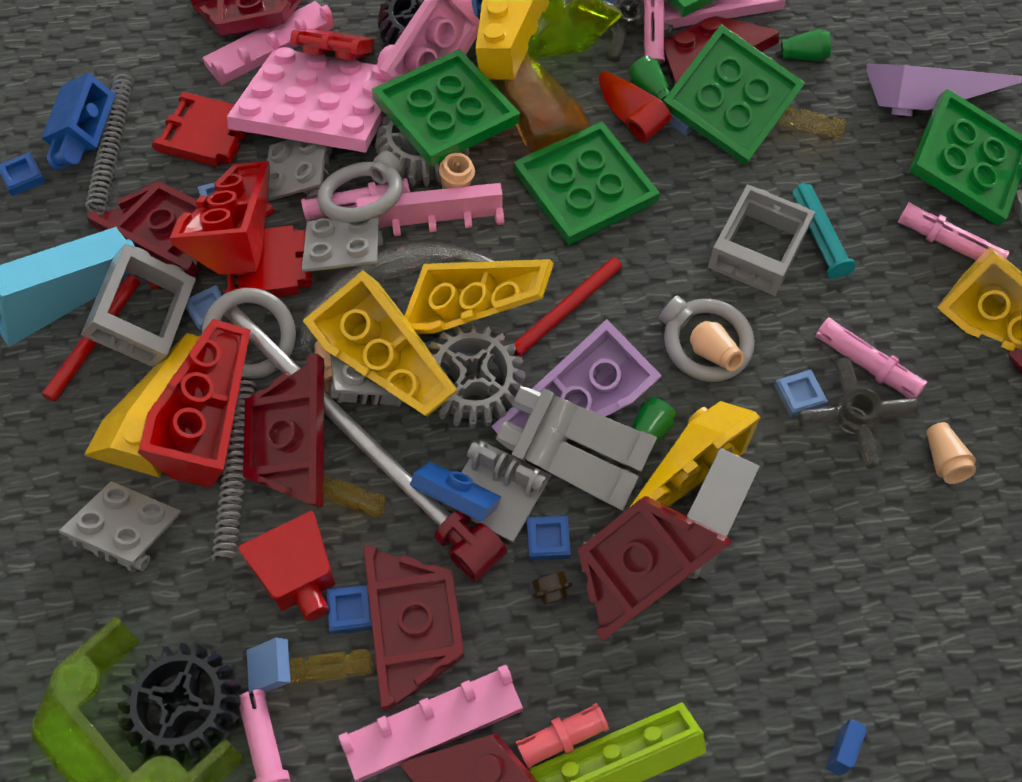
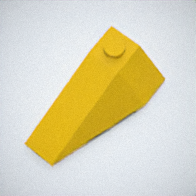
M990 246L961 276L937 308L970 335L979 338L983 334L1002 342V348L1010 351L1015 350V348L1022 350V272Z
M550 259L424 264L404 316L417 334H434L542 299L554 263Z
M364 270L303 320L324 350L425 416H429L458 392L455 385L382 286Z
M186 333L168 352V355L160 363L156 364L101 421L85 452L86 457L160 478L162 471L138 454L146 415L182 365L200 336Z
M722 401L710 409L702 407L689 418V424L629 508L644 496L667 507L672 505L704 482L720 448L737 456L744 454L760 417L754 411Z

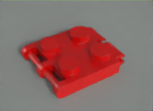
M320 29L292 30L290 43L292 45H302L304 53L323 55V53H332L334 50L336 51V58L356 60V58H364L367 53L374 52L375 39Z
M182 92L178 98L180 103L174 114L168 115L165 120L167 126L161 137L155 138L153 141V149L164 154L218 167L220 162L231 164L241 146L238 142L243 141L248 133L228 129L227 115L234 107V104ZM186 107H189L183 117H180ZM174 129L175 132H174L173 136L171 137L170 141L167 140L168 137L170 136L172 130Z
M293 225L264 229L263 248L257 272L238 276V287L236 288L234 274H227V289L223 293L225 294L240 288H256L267 291L276 297L300 294V288L311 286V271L302 272L306 230L295 231Z

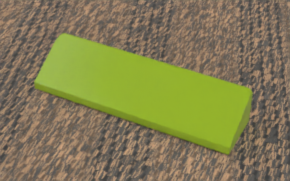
M682 702L580 746L568 754L564 753L528 770L538 782H642L705 754L704 734Z

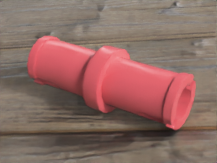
M594 703L591 707L562 721L559 717L551 720V726L527 738L516 741V745L527 769H529L533 765L562 751L565 754L574 751V745L609 730L602 710L597 703Z

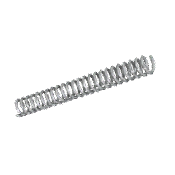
M118 74L113 79L111 91L114 94L115 92L119 94L115 95L117 99L113 100L100 137L101 140L99 141L96 162L94 163L92 179L90 181L91 184L89 185L90 190L88 191L87 202L85 203L86 208L90 212L93 210L89 208V204L96 209H102L103 212H97L100 215L107 212L109 191L112 189L113 174H115L114 169L116 168L115 163L118 161L117 157L119 156L118 152L120 151L119 147L122 141L121 136H123L125 120L127 119L126 115L128 114L127 110L129 109L133 84L135 82L134 78L128 74ZM120 76H125V77L130 78V79H131V82H130L129 80H127V79H117V78L120 77ZM108 134L110 136L119 137V139H116L114 137H107L106 135ZM104 145H106V146H108V147H114V148H116V150H114V149H112V148H104ZM104 156L105 158H112L114 159V161H111L109 159H102L101 157ZM100 162L112 164L113 167L105 164H100ZM101 167L103 169H110L112 172L110 173L106 170H100L99 168ZM98 173H101L103 175H110V178L106 176H99ZM96 179L109 181V184L97 181ZM98 184L100 186H107L108 189L96 187L95 185ZM94 190L104 191L107 193V195H104L102 193H96L94 192ZM92 196L104 197L105 201L101 199H95ZM91 202L103 203L104 206H96Z
M242 374V377L257 378L252 374ZM244 380L240 382L237 398L239 402L236 403V408L238 409H235L234 413L237 416L233 418V421L236 423H232V428L235 430H231L226 462L222 471L224 477L221 479L223 484L220 486L222 492L219 494L221 499L218 504L220 507L217 509L219 515L216 517L218 523L215 525L217 530L214 535L216 538L213 540L215 544L212 548L214 554L211 556L213 561L216 559V556L229 558L237 556L233 551H217L216 549L235 550L238 548L234 543H218L217 541L236 542L239 540L234 535L240 532L235 527H238L241 523L234 519L241 517L238 511L243 508L238 504L243 502L240 496L244 492L240 489L245 487L242 481L246 478L242 475L243 464L234 463H243L244 449H236L244 448V442L236 441H244V435L236 433L244 434V428L237 427L244 426V421L238 419H245V414L239 413L245 412V407L239 406L245 405V400L240 398H249L256 393L253 389L257 385L252 381ZM241 384H250L253 386L247 387ZM240 391H250L252 393L247 394ZM225 501V502H227V503H235V504H225V505H223L222 502ZM221 517H224V518H233V519H224V520H221L220 518H221ZM222 524V525H224V526H233V527H222V528H220L219 525ZM219 532H222V533H224V534L230 533V534H233V535H221V536H219L218 533H219Z

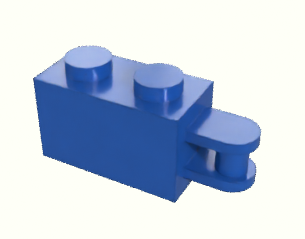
M89 72L61 85L41 139L51 145L47 154V161L54 170L60 171L68 165L79 163L83 153L93 150L98 146L116 94Z

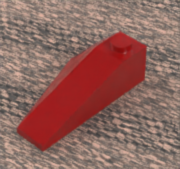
M269 161L233 164L214 183L215 191L209 197L200 196L195 201L197 209L192 214L184 212L177 219L170 236L171 244L217 274L240 276L250 272H257L263 248L270 175Z
M212 319L182 365L168 382L160 397L148 411L138 454L171 479L212 488L222 473L251 332L250 329Z

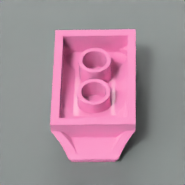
M424 0L395 45L386 46L380 52L377 63L380 74L387 81H390L460 49L466 55L477 38L479 19L475 16L472 0Z

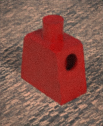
M312 510L238 546L248 567L281 611H285L298 604L305 621L318 619L327 613L329 607L321 592L334 586L335 580L322 535Z

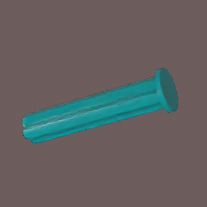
M799 184L792 191V196L796 203L815 211L809 230L828 266V277L834 279L849 275L856 268L855 261L848 258L812 185Z

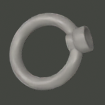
M384 150L374 158L373 162L355 163L337 170L319 188L317 202L320 210L327 217L346 223L367 221L386 213L397 203L403 191V181L400 176L403 167L400 160L390 151ZM371 176L379 184L388 182L389 186L386 193L368 205L346 208L338 206L332 201V195L336 189L352 179Z
M240 288L225 293L210 306L203 321L202 333L212 319L221 321L224 314L236 305L254 303L267 308L276 317L280 326L281 337L278 347L290 358L296 341L295 323L286 305L273 294L256 288ZM266 359L256 364H244L242 374H252L257 377L256 379L275 373L279 368L269 359ZM241 377V379H253L250 377Z
M677 295L666 305L659 316V319L666 324L664 342L670 359L679 370L694 379L706 382H719L730 379L742 372L752 358L755 341L751 325L738 309L724 301L702 298L686 303ZM702 313L715 314L723 317L733 325L739 337V349L745 356L742 365L738 369L728 371L721 366H704L694 362L685 354L680 344L679 334L680 330L684 328L692 316Z

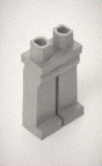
M521 386L512 406L529 414L530 417L524 429L505 420L497 434L496 440L513 451L512 455L514 457L538 466L623 512L639 476L566 442L570 440L641 474L657 437L554 396V392L543 388L542 392Z

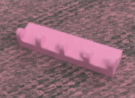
M314 1L294 11L286 23L279 24L271 29L260 28L202 57L204 64L217 81L223 85L264 64L273 49L282 47L294 49L300 46L290 43L292 30L320 29L329 31L333 29L332 12L327 5L321 7Z
M501 183L402 193L397 203L386 213L380 215L379 228L393 227L394 237L401 236L400 226L428 223L429 232L433 233L437 232L436 222L464 219L465 229L472 228V218L495 215L497 225H504ZM382 196L356 198L357 207L373 203Z
M507 665L498 667L497 671L474 681H465L461 683L460 687L429 700L425 698L419 701L420 704L392 716L378 718L377 722L348 734L345 732L338 735L355 782H361L398 766L407 760L421 756L522 712L523 706L513 686V680Z

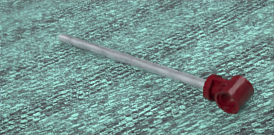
M237 306L232 307L224 314L234 325L250 329L249 340L283 373L286 372L292 375L300 369ZM324 392V414L439 525L434 539L441 546H446L450 543L453 545L448 551L449 556L470 580L477 582L507 554L504 543L488 526L478 523L471 529L468 526L471 520L470 516L458 510L450 514L436 499L410 486L412 476Z

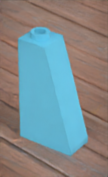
M117 227L0 265V335L8 347L97 297L113 257L124 244L135 247L130 239L126 240ZM125 270L120 283L124 281L127 275L134 276L135 274Z

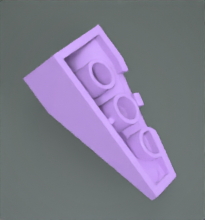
M867 64L866 68L878 105L892 107L891 114L912 116L913 109H934L938 96L946 89H949L963 99H968L1022 82V76L910 65Z
M606 319L532 389L542 392L543 388L554 392V396L563 398L605 417L633 404L662 375ZM512 407L503 418H500L491 427L498 434L506 420L524 429L530 415Z

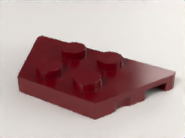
M190 0L193 9L220 36L228 34L240 35L248 30L258 28L271 29L279 24H284L302 1Z
M718 16L706 18L664 41V58L668 64L670 78L674 79L675 84L678 82L721 24L761 52L779 43L780 32L775 29Z
M157 181L142 188L141 191L135 194H129L116 200L119 207L99 216L97 211L94 210L86 216L94 228L105 231L117 227L126 240L130 239L135 247L144 249L151 257L166 264L176 265L192 277L196 275L200 262L173 246L170 240L177 219L184 212L192 214L197 209L196 199Z
M316 353L306 358L308 364L292 375L285 372L276 378L268 388L259 390L245 400L243 477L320 508L323 507L324 358Z
M647 496L639 499L578 549L582 570L586 573L588 579L586 587L590 603H595L600 626L596 630L600 640L604 641L732 543L729 538Z
M366 545L363 547L382 711H387L465 658L452 570L434 564L423 565L417 559L404 555L396 557L378 551L375 546Z
M497 733L413 758L401 765L413 782H538Z

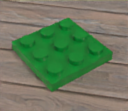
M721 24L663 100V103L671 114L746 165L802 89L805 82Z
M460 49L372 89V99L430 166L443 161L451 153H459L519 124L520 112Z
M946 89L938 96L909 172L999 226L1008 218L1022 177V135L949 89Z
M603 121L513 162L514 173L567 245L579 241L659 201L660 192Z

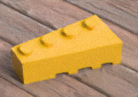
M482 0L475 49L478 69L488 79H515L527 53L528 42L531 36L535 35L539 27V18L542 12L546 11L549 0Z

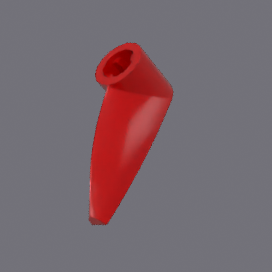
M604 70L600 74L599 84L607 104L626 124L630 133L642 143H647L672 120L667 106L652 94Z

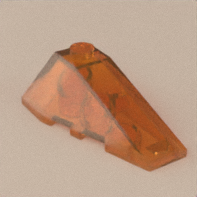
M528 52L514 80L494 79L499 91L520 112L519 124L516 126L530 154L591 127L581 105Z

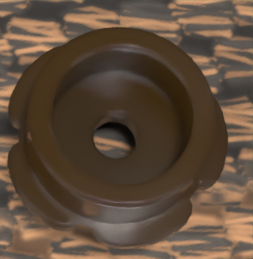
M564 571L557 572L532 581L535 594L532 596L535 599L541 597L543 604L546 605L567 598L566 589L572 587L573 584L572 582H567Z

